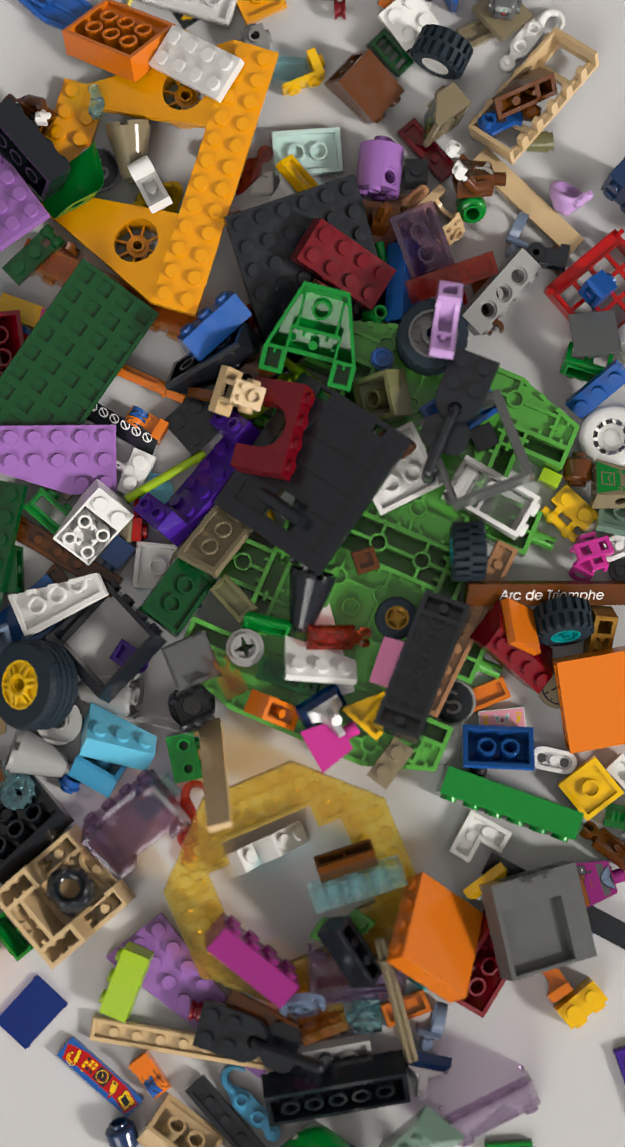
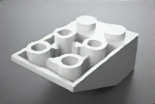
M96 478L76 502L53 536V539L89 566L134 517L133 508Z

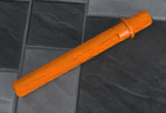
M126 364L123 365L117 374L119 377L161 394L162 398L166 396L179 403H183L187 397L186 394L167 390L165 381Z

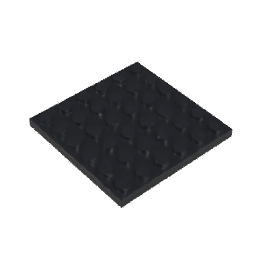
M354 174L223 217L263 346L303 282L312 283L314 278L323 282L289 259L313 218H322L378 257ZM386 288L375 306H385ZM351 301L352 320L358 321L362 319L361 315L364 309Z

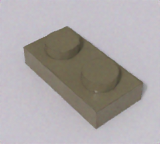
M394 737L367 773V776L387 789L414 750Z

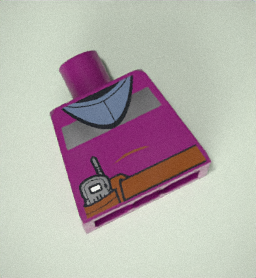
M608 861L576 863L586 908L617 894L616 884L625 882L624 870L621 868L611 870Z

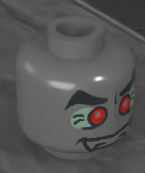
M489 0L488 12H491V17L494 19L512 21L515 14H520L522 0Z

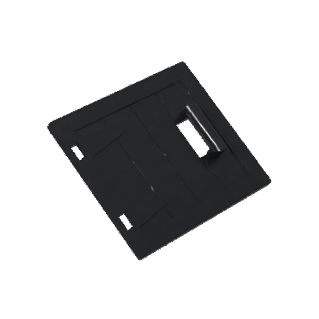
M302 372L296 383L308 385L314 391L315 400L309 410L308 426L304 429L302 435V447L297 453L295 460L296 469L291 475L290 481L241 473L235 470L214 503L320 576L411 445L412 440L306 372ZM321 390L331 395L326 402L318 397ZM277 409L252 446H268L281 437L286 425V417L283 410ZM377 425L387 431L382 437L373 432ZM283 489L308 507L304 513L277 496L279 490ZM268 507L293 523L295 526L291 532L264 514Z

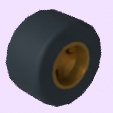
M403 597L386 599L379 605L375 613L376 627L384 637L396 640L406 638L417 610L409 600Z

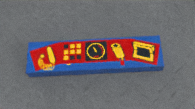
M72 1036L57 1053V1056L127 1118L143 1101L144 1098L76 1037Z

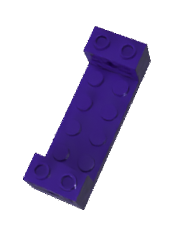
M233 410L231 411L230 418L215 413L209 420L211 425L223 436L222 439L204 460L200 462L198 467L170 497L166 504H163L147 492L133 509L149 525L177 547L181 545L215 505V499L236 470L230 466L236 443L253 445L260 435V432L250 421Z

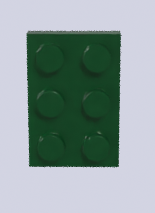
M176 555L141 604L139 610L171 635L178 637L210 592L209 589L216 583V580L208 573L179 559Z

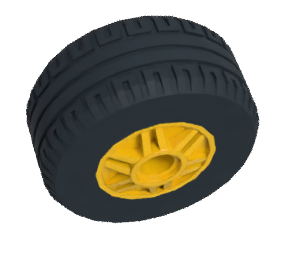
M19 640L13 642L0 654V718L7 725L18 730H48L61 724L72 711L78 693V676L73 660L64 648L52 641Z

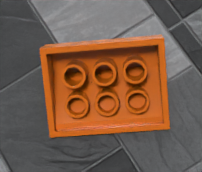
M103 0L63 29L62 34L67 55L136 82L150 71L151 66L149 62L171 26L175 24L118 1Z

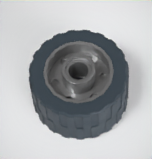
M434 299L422 300L412 305L404 313L401 322H399L395 340L400 360L404 362L408 369L424 376L441 375L445 372L450 360L429 356L430 339L427 336H431L436 304ZM459 312L455 346L466 349L469 329H467L466 319Z

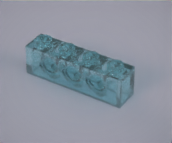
M394 855L378 860L379 865L328 882L321 883L319 879L307 883L315 913L326 912L408 885L399 857Z

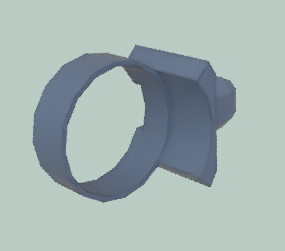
M522 211L519 212L505 241L511 245L507 247L505 258H508L515 249L524 248L526 250L529 243L518 238L529 218V214Z
M436 1002L430 1026L421 1023L416 1024L417 1034L422 1035L419 1037V1049L429 1051L432 1048L434 1039L441 1040L448 1004Z

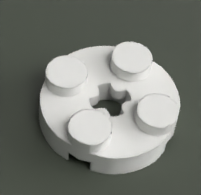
M74 704L72 711L65 719V725H61L60 729L56 726L48 730H37L40 736L53 745H65L74 741L83 727V716L80 708Z

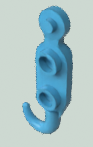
M227 1065L221 1073V1083L228 1093L232 1106L252 1127L262 1128L267 1140L272 1142L278 1140L281 1135V1129L279 1126H269L267 1112L263 1105L247 1089L233 1084L229 1079V1073L232 1070L237 1069L244 1072L245 1068L238 1065Z

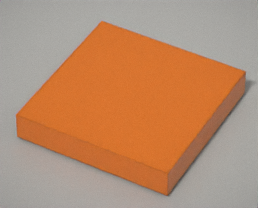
M510 598L501 600L508 644L532 655L541 653L533 610Z

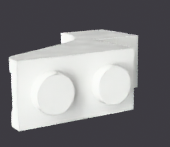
M297 820L223 855L219 860L229 880L247 873L261 864L277 859L310 840L301 821Z

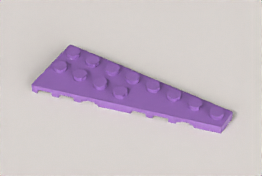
M162 912L106 956L111 963L117 966L118 961L115 960V956L119 948H124L128 941L154 951L155 953L142 987L195 1029H197L199 1022L196 1019L188 1020L192 999L200 1002L209 998L224 1003L227 998L226 994ZM245 1067L258 1078L261 1077V1074L267 1072V1070Z

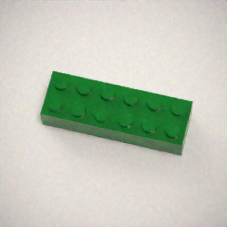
M449 765L444 766L436 790L441 793L440 798L453 803H456L457 799L462 800V805L476 811H478L479 807L484 808L485 814L498 819L501 818V815L507 816L506 821L523 827L524 823L529 824L528 829L545 835L546 831L552 832L550 837L568 843L569 839L576 840L584 816L582 812Z

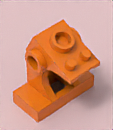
M558 968L541 973L549 983L547 998L551 1004L573 991Z

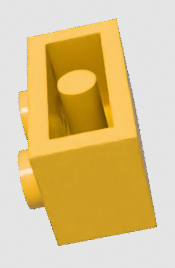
M588 976L573 991L558 1001L553 1008L571 1029L575 1027L578 1029L588 1021L587 1017L591 1013H598L606 1006L605 1002L608 998Z

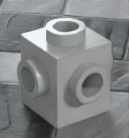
M252 23L245 26L241 30V39L238 40L270 50V43H273L269 29L265 30L262 23L257 25Z

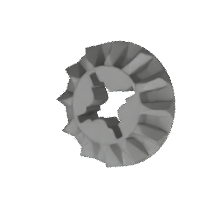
M240 629L228 638L226 652L234 664L248 667L256 664L261 659L264 653V643L260 635L255 631ZM241 638H244L248 645L255 644L254 647L249 649V658L246 657L243 651L235 652L236 649L242 646Z

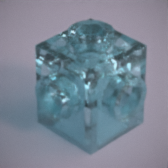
M358 999L351 1002V1011H347L348 1026H353L354 1035L365 1033L370 1035L375 1032H382L379 999Z

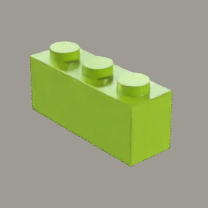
M128 941L124 948H119L115 956V960L118 961L117 966L110 970L106 980L110 984L107 990L103 989L98 1001L102 1003L99 1010L100 1013L123 1023L127 1021L154 956V951L131 941Z

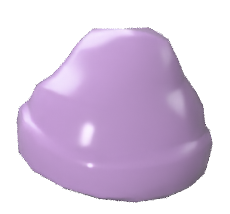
M553 181L549 186L553 209L564 216L570 215L582 207L585 202L593 198L592 190L582 193L578 188L564 181Z

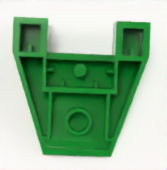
M304 281L265 342L258 368L282 374L287 352L333 363L327 386L350 392L356 370L351 293Z

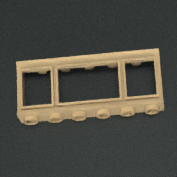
M555 26L550 33L543 37L538 47L529 53L525 62L514 70L511 78L500 86L497 93L520 75L538 67L554 72L555 82L561 85V92L554 100L550 99L547 102L545 111L539 117L535 116L532 119V126L530 128L523 123L522 127L518 125L511 126L521 132L517 137V143L511 149L482 131L478 126V118L487 112L495 110L492 99H489L484 105L483 110L471 119L468 126L471 138L485 145L513 165L600 65L598 52ZM560 47L585 62L584 66L579 65L577 67L576 75L571 81L545 66Z

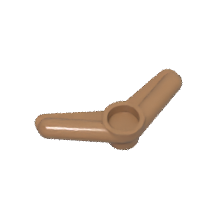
M421 184L410 193L401 194L397 200L388 201V203L401 204L400 214H408L429 193V188L425 184Z

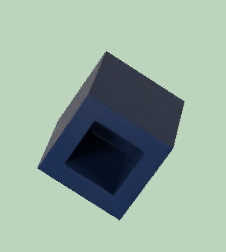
M116 535L100 556L105 560L102 565L112 572L115 569L122 572L135 555L136 548Z

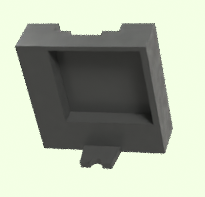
M561 861L479 884L501 979L513 982L597 956L576 862Z

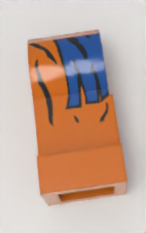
M132 405L124 420L137 429L138 425L150 432V437L158 441V446L166 435L169 426L167 421L159 419L150 413L148 414L135 405Z
M145 1050L129 1063L128 1067L145 1085L153 1098H158L171 1088L168 1078L149 1050Z

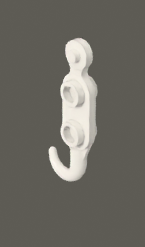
M552 8L546 9L538 17L528 21L512 40L509 48L510 54L501 58L500 68L505 72H510L514 69L517 59L524 58L529 54L541 38L545 23L549 17H557L560 21L558 28L562 30L565 26V18L561 11Z

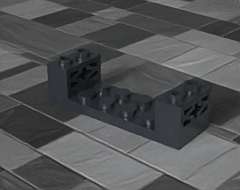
M425 589L373 721L376 730L415 745H421L429 724L428 717L459 637L460 635L463 636L471 616V605Z

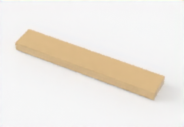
M485 147L473 159L474 161L490 162L494 172H506V185L494 186V188L516 209L529 214L528 220L553 244H557L559 247L561 244L570 245L568 257L585 240L488 147Z
M220 717L212 719L210 722H205L204 727L198 729L199 737H201L199 742L206 824L209 833L233 827L223 723Z

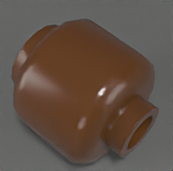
M573 452L572 457H567L563 466V480L568 482L569 486H586V483L592 480L593 461L587 458L585 453Z

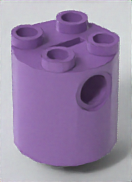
M375 136L374 140H366L360 143L356 182L361 197H370L372 201L376 202L399 198L404 148L394 142L392 138Z

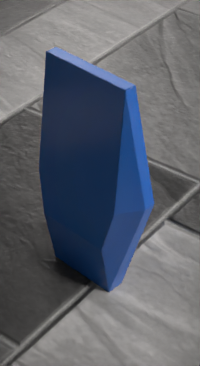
M17 0L41 22L60 30L65 29L94 7L86 0Z

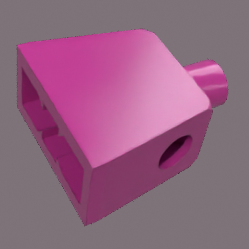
M354 721L342 727L345 735L341 738L326 724L300 732L322 773L353 749L349 739L360 734Z

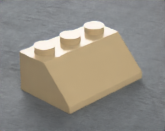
M169 1093L138 1136L137 1141L144 1147H220L225 1138L214 1126Z

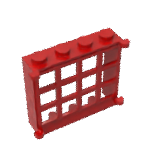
M622 228L619 231L614 229L546 286L543 293L568 321V315L576 314L574 311L586 301L582 298L574 306L570 307L560 294L571 285L579 292L581 286L576 281L588 271L592 276L595 275L597 272L593 267L604 257L615 268L611 275L615 277L620 274L625 280V262L619 266L609 254L617 248L625 257V240L621 237L625 231ZM625 291L619 296L615 292L612 293L610 296L613 301L602 310L597 306L594 309L595 312L609 311L616 304L625 312V304L622 302V299L625 297ZM625 319L617 325L618 329L625 323Z

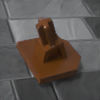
M362 200L374 243L383 241L384 247L387 249V245L394 243L399 236L401 204L388 203V201Z

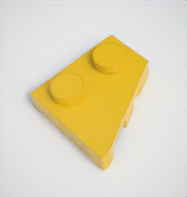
M385 691L345 706L342 709L343 712L375 740L384 733L375 729L373 721Z

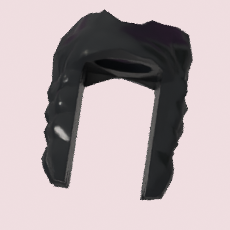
M199 684L180 692L176 689L169 694V712L174 721L180 725L182 732L191 731L193 727L199 729L204 727L205 722H210L214 718V695L203 685ZM190 696L197 697L201 701L200 711L192 715L186 713L182 705L184 699Z
M66 864L54 870L47 879L45 896L48 901H52L60 908L61 912L67 917H74L76 915L75 912L89 905L96 891L93 879L89 878V874L85 873L84 869L78 868L76 864ZM73 878L80 885V890L76 896L68 898L61 893L60 886L64 880Z

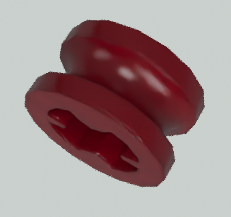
M334 0V20H337L339 17L346 20L345 0L340 2Z
M192 999L188 1016L189 1021L196 1019L199 1022L204 1001L196 1002L195 999Z

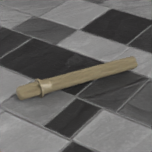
M381 936L375 939L378 953L376 961L380 964L381 971L383 972L405 1062L414 1063L418 1061V1056L394 966L386 962L389 953L388 939L386 936Z

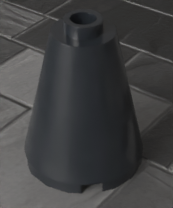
M293 565L289 571L291 626H294V631L307 633L308 630H313L336 583L337 576L326 571L319 576L310 569H304L303 571L304 566Z

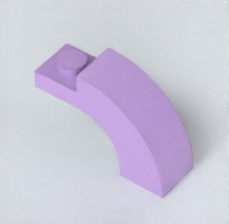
M442 280L439 282L430 336L429 356L453 359L463 294V284Z

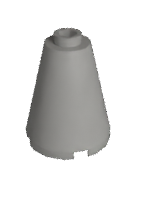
M137 673L110 703L97 698L83 681L78 682L77 694L85 702H92L105 710L127 719H135L139 714V711H135L137 704L142 705L144 679H139L142 674ZM114 674L97 677L105 684Z
M17 729L3 770L11 773L61 778L63 774L69 773L72 761H69L68 754L31 731Z

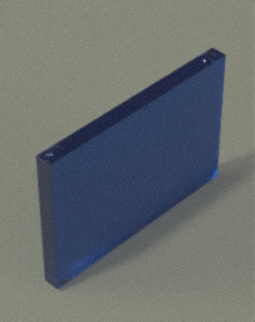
M39 975L34 976L28 986L0 1015V1026L26 1050L61 1010L67 1007L68 1002Z

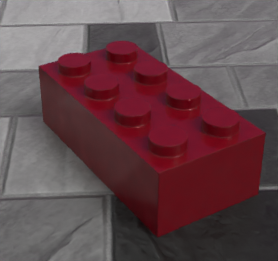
M313 218L289 259L332 288L351 293V301L363 309L369 310L374 308L396 272L393 267L322 218Z

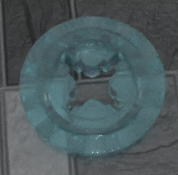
M16 773L11 775L2 784L0 790L1 802L4 806L14 811L16 809H24L27 803H31L32 796L36 795L34 791L36 784L27 774ZM13 788L20 789L23 795L18 796Z

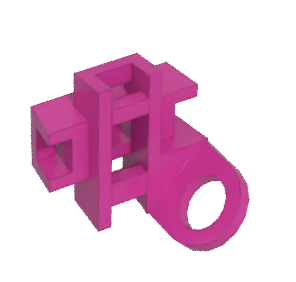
M594 531L578 536L576 538L577 544L569 549L570 553L575 552L577 559L572 564L568 574L575 581H590L596 570L602 569L603 572L607 571L609 563L606 557L613 555L614 548L608 535L597 538ZM575 573L582 574L585 578L578 577Z

